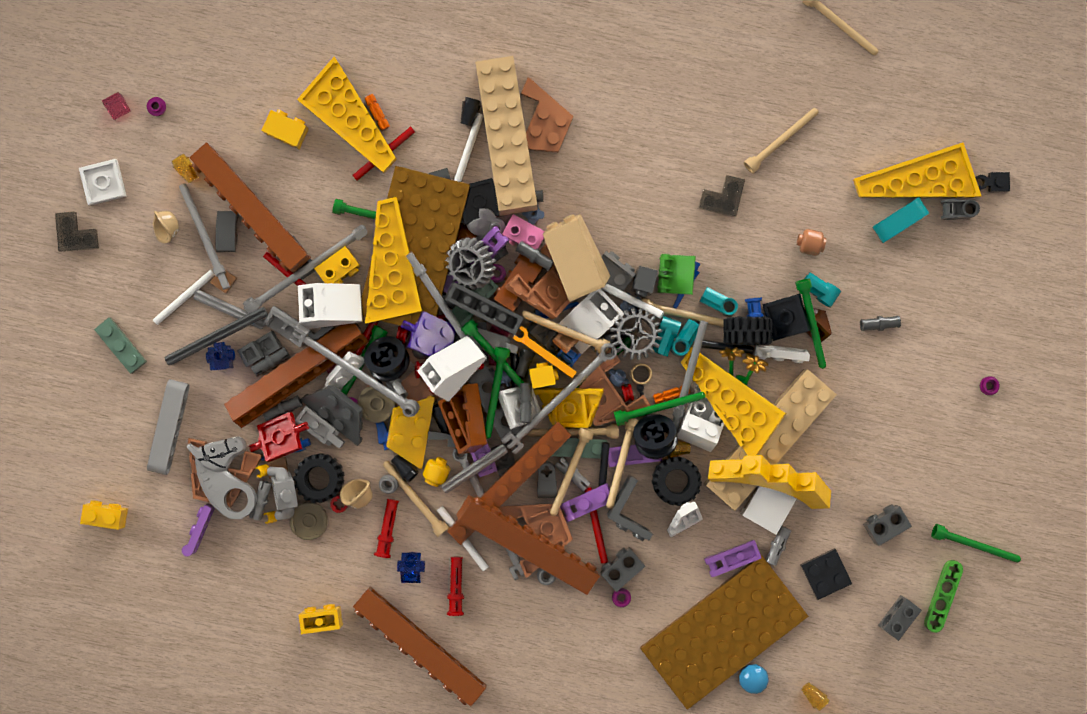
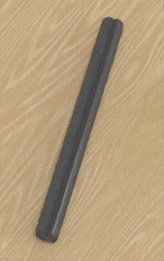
M261 307L165 356V361L168 365H173L267 317L268 313L264 307Z

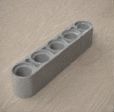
M171 379L167 382L147 464L148 471L168 475L189 393L190 386L188 383Z

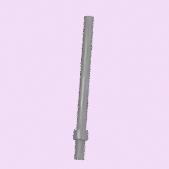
M181 184L179 186L180 191L214 267L212 269L214 275L218 277L223 290L228 289L230 285L225 275L226 270L220 264L187 185Z
M413 252L406 255V258L414 268L413 272L416 276L420 277L460 339L468 336L461 330L462 326L425 272L426 268L424 265L419 263Z
M700 321L679 398L688 396L708 325L706 321ZM685 404L674 407L672 415L674 416L673 422L676 432H678L681 418H684Z

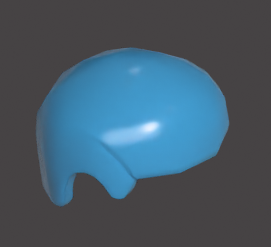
M753 664L747 665L742 669L739 675V682L746 692L758 694L767 688L769 677L763 667Z

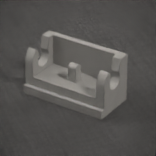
M276 306L272 307L264 320L266 326L288 340L293 335L296 325L301 324Z

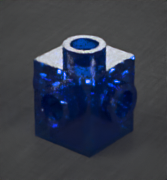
M225 342L213 343V347H208L206 361L210 363V371L234 368L235 351L231 349L230 345H225Z
M402 553L401 560L397 562V572H400L401 583H421V572H425V561H422L421 553Z

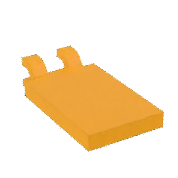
M523 326L519 328L524 333V336L518 338L514 335L513 339L515 341L523 343L569 377L573 378L577 372L531 340Z

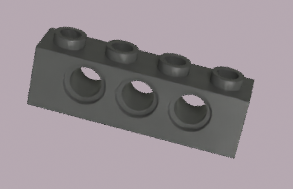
M455 282L451 283L444 297V300L514 335L524 318Z
M488 366L474 372L468 379L470 384L478 383L481 404L486 413H488L491 392L486 393L483 390V384L487 381L493 384L495 374L492 367L489 369ZM502 384L500 385L499 392L505 390ZM503 408L496 409L493 424L501 439L510 431L516 435L524 427L520 426L510 430L509 426L503 425L501 422L502 417L505 415Z

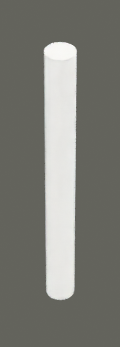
M477 113L454 181H462L484 117L483 114Z
M210 269L158 314L153 321L159 325L196 293L197 290L214 277V272Z
M607 283L605 287L601 288L638 308H642L644 311H648L660 319L664 315V311Z
M443 506L437 510L449 527L455 522ZM467 538L462 543L481 570H486L489 566Z

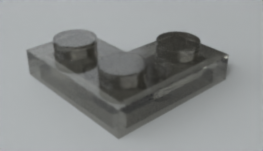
M726 175L722 193L703 189L698 209L736 217L745 179Z
M77 212L55 213L59 252L99 249L97 229L78 230Z

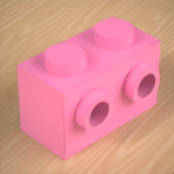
M513 214L502 235L507 236L510 240L508 243L512 246L515 243L519 245L523 241L532 248L539 249L544 240L543 233L545 231Z

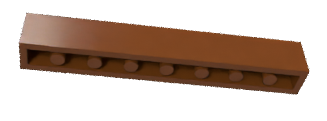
M206 142L189 157L193 161L192 167L198 173L202 172L206 176L204 180L211 187L215 186L218 189L217 195L223 201L227 199L231 204L229 208L236 215L240 214L243 217L242 223L248 229L252 227L256 232L254 236L261 243L265 242L269 246L266 248L273 257L278 256L281 260L279 264L286 271L290 270L295 273L311 258L211 145Z
M351 323L339 325L316 342L343 358L347 352L353 353L369 341L359 325ZM308 346L285 363L280 364L269 374L264 375L259 381L248 386L240 394L232 397L224 406L232 421L243 428L336 363Z
M557 421L480 497L486 502L485 505L490 508L492 506L499 508L572 436L571 433ZM458 519L447 530L460 545L476 531Z
M470 495L467 497L456 514L460 522L588 595L600 577L595 565L590 562H582L578 555L575 553L570 555L565 552L566 549L557 543L553 545L546 536L542 534L536 535L529 526L519 525L518 521L512 516L508 515L506 517L502 515V511L497 507L492 506L490 508L485 505L486 502L480 497L475 496L473 498Z
M371 586L354 604V611L358 616L367 618L370 621L371 627L377 631L380 629L389 642H395L400 646L398 649L403 654H409L413 657V662L417 666L426 668L431 678L434 680L439 679L443 683L442 686L450 693L453 691L462 704H468L471 707L486 690L487 685Z

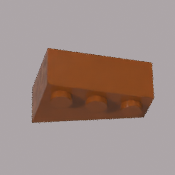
M519 254L514 262L516 266L513 271L509 270L506 274L503 286H499L493 295L495 296V302L514 313L522 299L507 290L505 286L514 276L519 274L531 288L543 267L535 262L531 263L530 259L522 254Z
M478 383L463 385L449 402L444 399L438 402L459 455L476 452L487 444Z

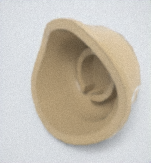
M154 211L153 229L158 241L169 243L179 231L178 220L170 211Z
M355 479L346 483L340 491L341 502L354 509L365 507L373 497L370 482L363 479Z

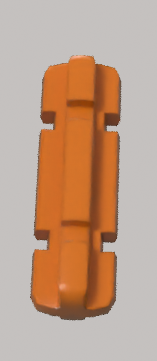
M373 94L366 96L365 101L370 106L369 109L375 121L378 122L380 130L388 129L390 125L387 119H385L379 104L376 103L375 96Z
M682 386L663 391V393L654 394L655 404L662 403L664 400L669 401L679 398Z

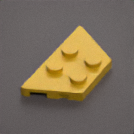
M536 388L534 393L539 395L543 402L542 408H544L564 388ZM575 388L548 414L550 422L554 425L559 421L564 427L589 428L594 420L604 389Z
M431 395L416 401L420 409L415 416H405L400 406L392 409L386 444L389 449L419 469L423 467L435 398Z

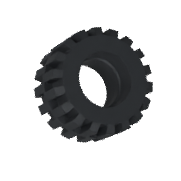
M728 317L723 320V343L727 345H769L772 343V319L768 317Z
M314 454L304 458L298 464V467L295 468V476H293L295 489H298L299 492L297 493L299 496L302 495L304 500H310L311 503H323L334 498L341 491L345 481L343 480L345 474L341 469L343 467L337 463L338 460L336 458L333 459L328 454ZM315 467H322L329 474V484L324 489L314 488L309 481V473Z
M680 456L668 457V459L660 461L661 463L655 467L656 469L652 474V485L657 496L665 503L673 506H682V504L694 500L697 493L699 494L700 486H702V477L697 466L690 460ZM675 469L685 472L688 478L686 487L680 492L670 491L665 483L668 473Z

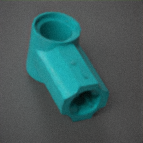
M809 272L804 279L811 280L812 287L810 293L816 296L819 302L831 308L840 295L841 290Z
M706 287L699 301L721 312L724 316H731L738 309L736 300L728 298L709 287ZM731 302L734 306L733 311L726 312L724 310V303Z
M666 316L662 317L658 328L662 329V332L657 335L662 337V340H655L660 345L658 348L653 346L655 353L668 357L673 340L677 337L680 330L681 322Z
M688 319L673 341L670 350L675 356L687 354L695 341L699 324L695 321ZM677 342H681L685 346L682 353L677 352L675 349Z

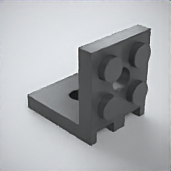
M628 475L616 496L614 507L609 509L607 516L615 521L616 527L627 532L629 529L637 539L641 541L647 539L650 541L653 535L651 530L620 513L638 482L635 477Z

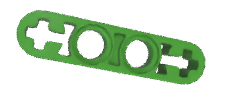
M948 560L943 566L924 621L925 627L931 632H940L944 627L963 574V566L958 561ZM955 564V567L958 568L957 572H952L949 570V567H953ZM946 575L955 578L954 581L949 578H945ZM945 582H950L952 585L949 592L942 590V585ZM944 600L945 608L943 610L936 609L937 601ZM933 611H935V612L938 613V614H942V616L939 617V616L937 615V617H936V615L933 614ZM936 618L938 625H934L932 628L930 621H934Z

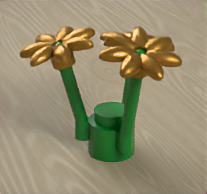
M726 347L725 350H720L719 353L722 354L721 357L728 356L729 373L733 375L735 356L742 357L744 351L738 350L737 347L732 350ZM746 353L747 359L742 360L743 363L748 364L746 369L749 371L746 377L742 375L736 376L745 385H748L753 371L758 374L759 370L766 371L764 366H768L766 361L750 353Z

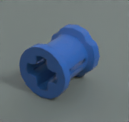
M762 297L745 299L748 308V315L746 317H764V314L761 312L760 301H762Z
M572 349L567 354L560 350L556 357H561L566 361L569 367H572L581 356L580 353H576Z

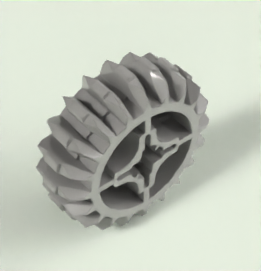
M465 238L453 244L451 250L447 252L449 257L445 259L449 263L446 268L451 271L448 275H453L454 277L452 282L458 281L459 285L467 289L471 288L472 290L482 288L491 281L490 278L495 275L492 271L497 268L492 265L496 259L491 258L494 252L488 251L489 246H483V241H477V238Z
M631 308V315H629L627 310L623 311L625 317L623 318L622 315H619L620 322L614 321V325L617 328H610L611 332H616V335L610 336V339L616 338L617 340L612 343L613 346H620L617 349V353L622 349L624 350L622 357H626L630 353V360H633L634 354L637 355V360H641L642 353L645 358H648L647 351L654 354L655 351L652 346L656 348L660 346L655 342V340H662V337L656 336V333H661L662 329L656 330L655 328L660 325V322L653 324L652 321L656 316L653 315L649 319V312L646 311L642 315V308H639L638 314H635L634 308ZM636 318L632 329L621 328L625 321ZM641 320L649 325L651 334L642 330ZM637 328L638 333L645 336L637 337V339L635 340L634 335H631V333L627 332H634V329ZM620 334L630 338V349L623 344ZM640 339L650 340L644 349L636 350Z

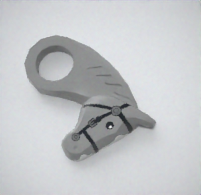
M240 436L208 443L199 448L189 443L187 448L195 457L200 485L212 506L230 519H242L250 515L256 507L257 495L251 485L238 479L228 471L232 460L246 451V441ZM234 488L241 489L247 494L248 504L240 512L231 510L226 502L228 492Z

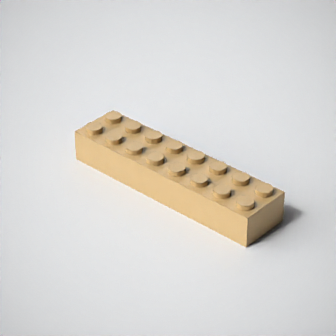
M508 56L476 61L499 215L504 216L536 211L538 207L514 57Z
M803 369L774 402L775 406L787 414L758 455H763L771 465L777 464L837 394L811 371ZM738 444L724 460H739L748 455ZM709 479L703 483L734 511L757 487V485L744 483L711 482Z

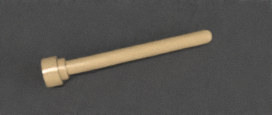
M819 0L802 1L807 7H815L872 55L878 54V49Z
M813 108L756 157H749L743 163L748 171L754 174L765 158L818 114V109Z
M644 297L641 299V301L664 311V314L698 322L702 320L708 322V324L723 327L724 319L653 304V301Z
M528 311L522 312V317L593 346L597 353H601V347L604 344L610 343L609 340L604 338L596 340Z
M629 419L624 425L626 433L606 503L609 509L613 508L634 427L639 421L636 419Z
M611 424L607 428H584L593 432L594 436L607 435L611 439H619L617 424ZM566 428L572 436H579L580 428ZM532 429L527 435L529 437H541L549 429Z
M584 428L579 429V442L550 510L552 516L558 514L585 445L594 436L593 432Z
M385 461L383 463L384 468L397 479L398 485L433 525V532L439 537L449 526L445 521L442 522L435 517L409 484L402 480L389 461Z

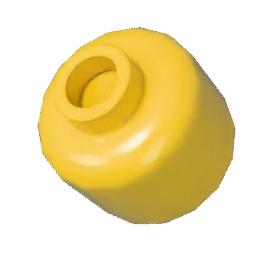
M441 457L429 459L422 474L425 478L424 481L435 487L445 483L451 471L449 465L446 464L447 460Z

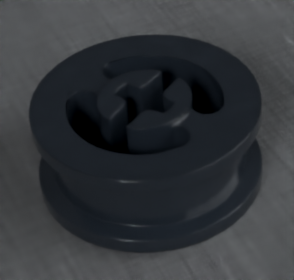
M385 336L376 339L368 346L364 354V362L374 378L379 381L389 382L400 378L407 371L410 364V356L399 339ZM393 351L398 352V356H397V357L395 356V354L393 353ZM377 361L382 367L376 366Z
M652 414L639 420L634 427L633 434L636 448L644 457L660 459L670 455L675 450L678 438L675 424L670 418L660 414ZM664 432L668 434L666 439L664 437ZM645 435H647V441L643 439Z

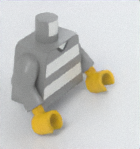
M267 464L256 467L255 469L260 471V474H257L258 478L267 475L271 476L277 511L265 512L263 514L268 516V521L265 524L293 517L294 508L298 507L291 473L287 472L283 467H269Z

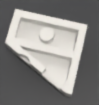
M695 501L685 503L677 511L667 529L670 537L703 520Z

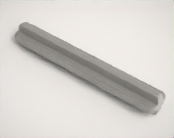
M197 290L194 295L195 300L234 318L240 319L248 314L246 311L203 291ZM264 319L251 325L263 329L265 326Z
M501 444L441 485L445 493L450 492L508 453L507 448Z

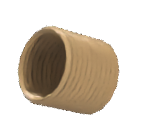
M642 363L633 366L630 371L632 381L642 385L648 383L652 378L651 368ZM637 366H644L648 369L649 377L645 382L641 383L634 379L633 371Z

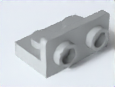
M605 251L602 259L610 274L607 283L624 291L636 276L634 273L635 269L627 263L623 265L618 261L620 257L614 252L608 253Z

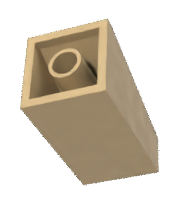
M574 214L569 215L563 219L564 222L559 224L557 222L551 223L546 226L547 229L543 233L569 301L605 287L610 278L609 271L581 214L574 216Z

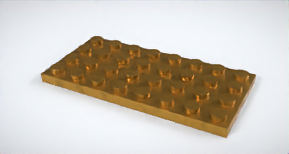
M395 166L387 199L397 197L409 252H413L419 263L424 265L426 268L425 272L442 296L449 271L446 268L449 263L445 259L449 257L447 252L451 250V246L456 243L470 184ZM371 262L361 297L363 317H366ZM415 275L422 306L421 312L424 311L437 317L438 304L420 277ZM421 312L381 321L399 326L402 325L404 320L415 324Z
M762 555L761 559L749 563L640 647L687 710L809 617Z

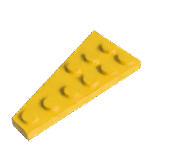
M334 56L297 100L385 174L397 159Z
M963 142L853 179L859 198L982 197Z
M397 197L377 201L365 324L422 311L413 267L406 258V255L410 252Z
M693 347L690 348L681 361L686 371ZM699 353L692 378L693 381L698 385L701 392L705 393V397L711 403L713 409L728 430L731 431L748 456L758 455L787 413L702 353Z

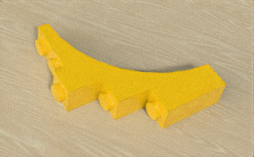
M763 455L744 456L743 459L710 461L708 479L711 482L757 485L795 497L811 509L830 508L831 490L816 472L797 473L790 464L771 465Z

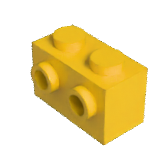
M270 110L261 131L300 150L309 130L305 126L306 122L296 117L292 120L287 117V113L281 110H277V112Z
M344 246L314 269L324 283L343 284V279L348 275L352 277L359 272L358 268L361 265L349 248Z
M548 362L536 364L537 368L529 369L533 388L555 385V380H559L557 368L553 369L552 365L548 366Z
M91 500L90 503L83 505L80 524L119 530L125 528L128 508H122L120 504L114 503L103 505L101 501Z
M335 604L324 605L322 609H316L315 606L304 608V611L299 614L301 634L340 629L343 626L341 606L335 607Z

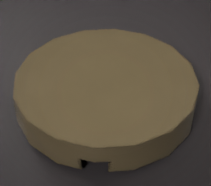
M369 386L361 392L358 405L363 408L364 419L380 423L391 417L392 409L396 407V402Z
M305 502L299 504L294 509V516L290 518L289 524L292 532L300 537V539L314 540L326 531L328 515L321 505Z

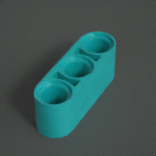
M918 197L872 228L881 242L884 243L928 215L929 211Z

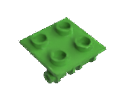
M662 254L659 258L660 268L658 270L657 293L693 295L696 256Z

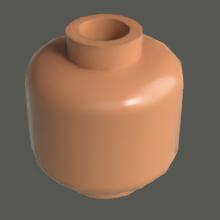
M806 229L803 234L798 235L797 245L800 246L801 253L817 256L820 252L823 253L826 238L821 231Z

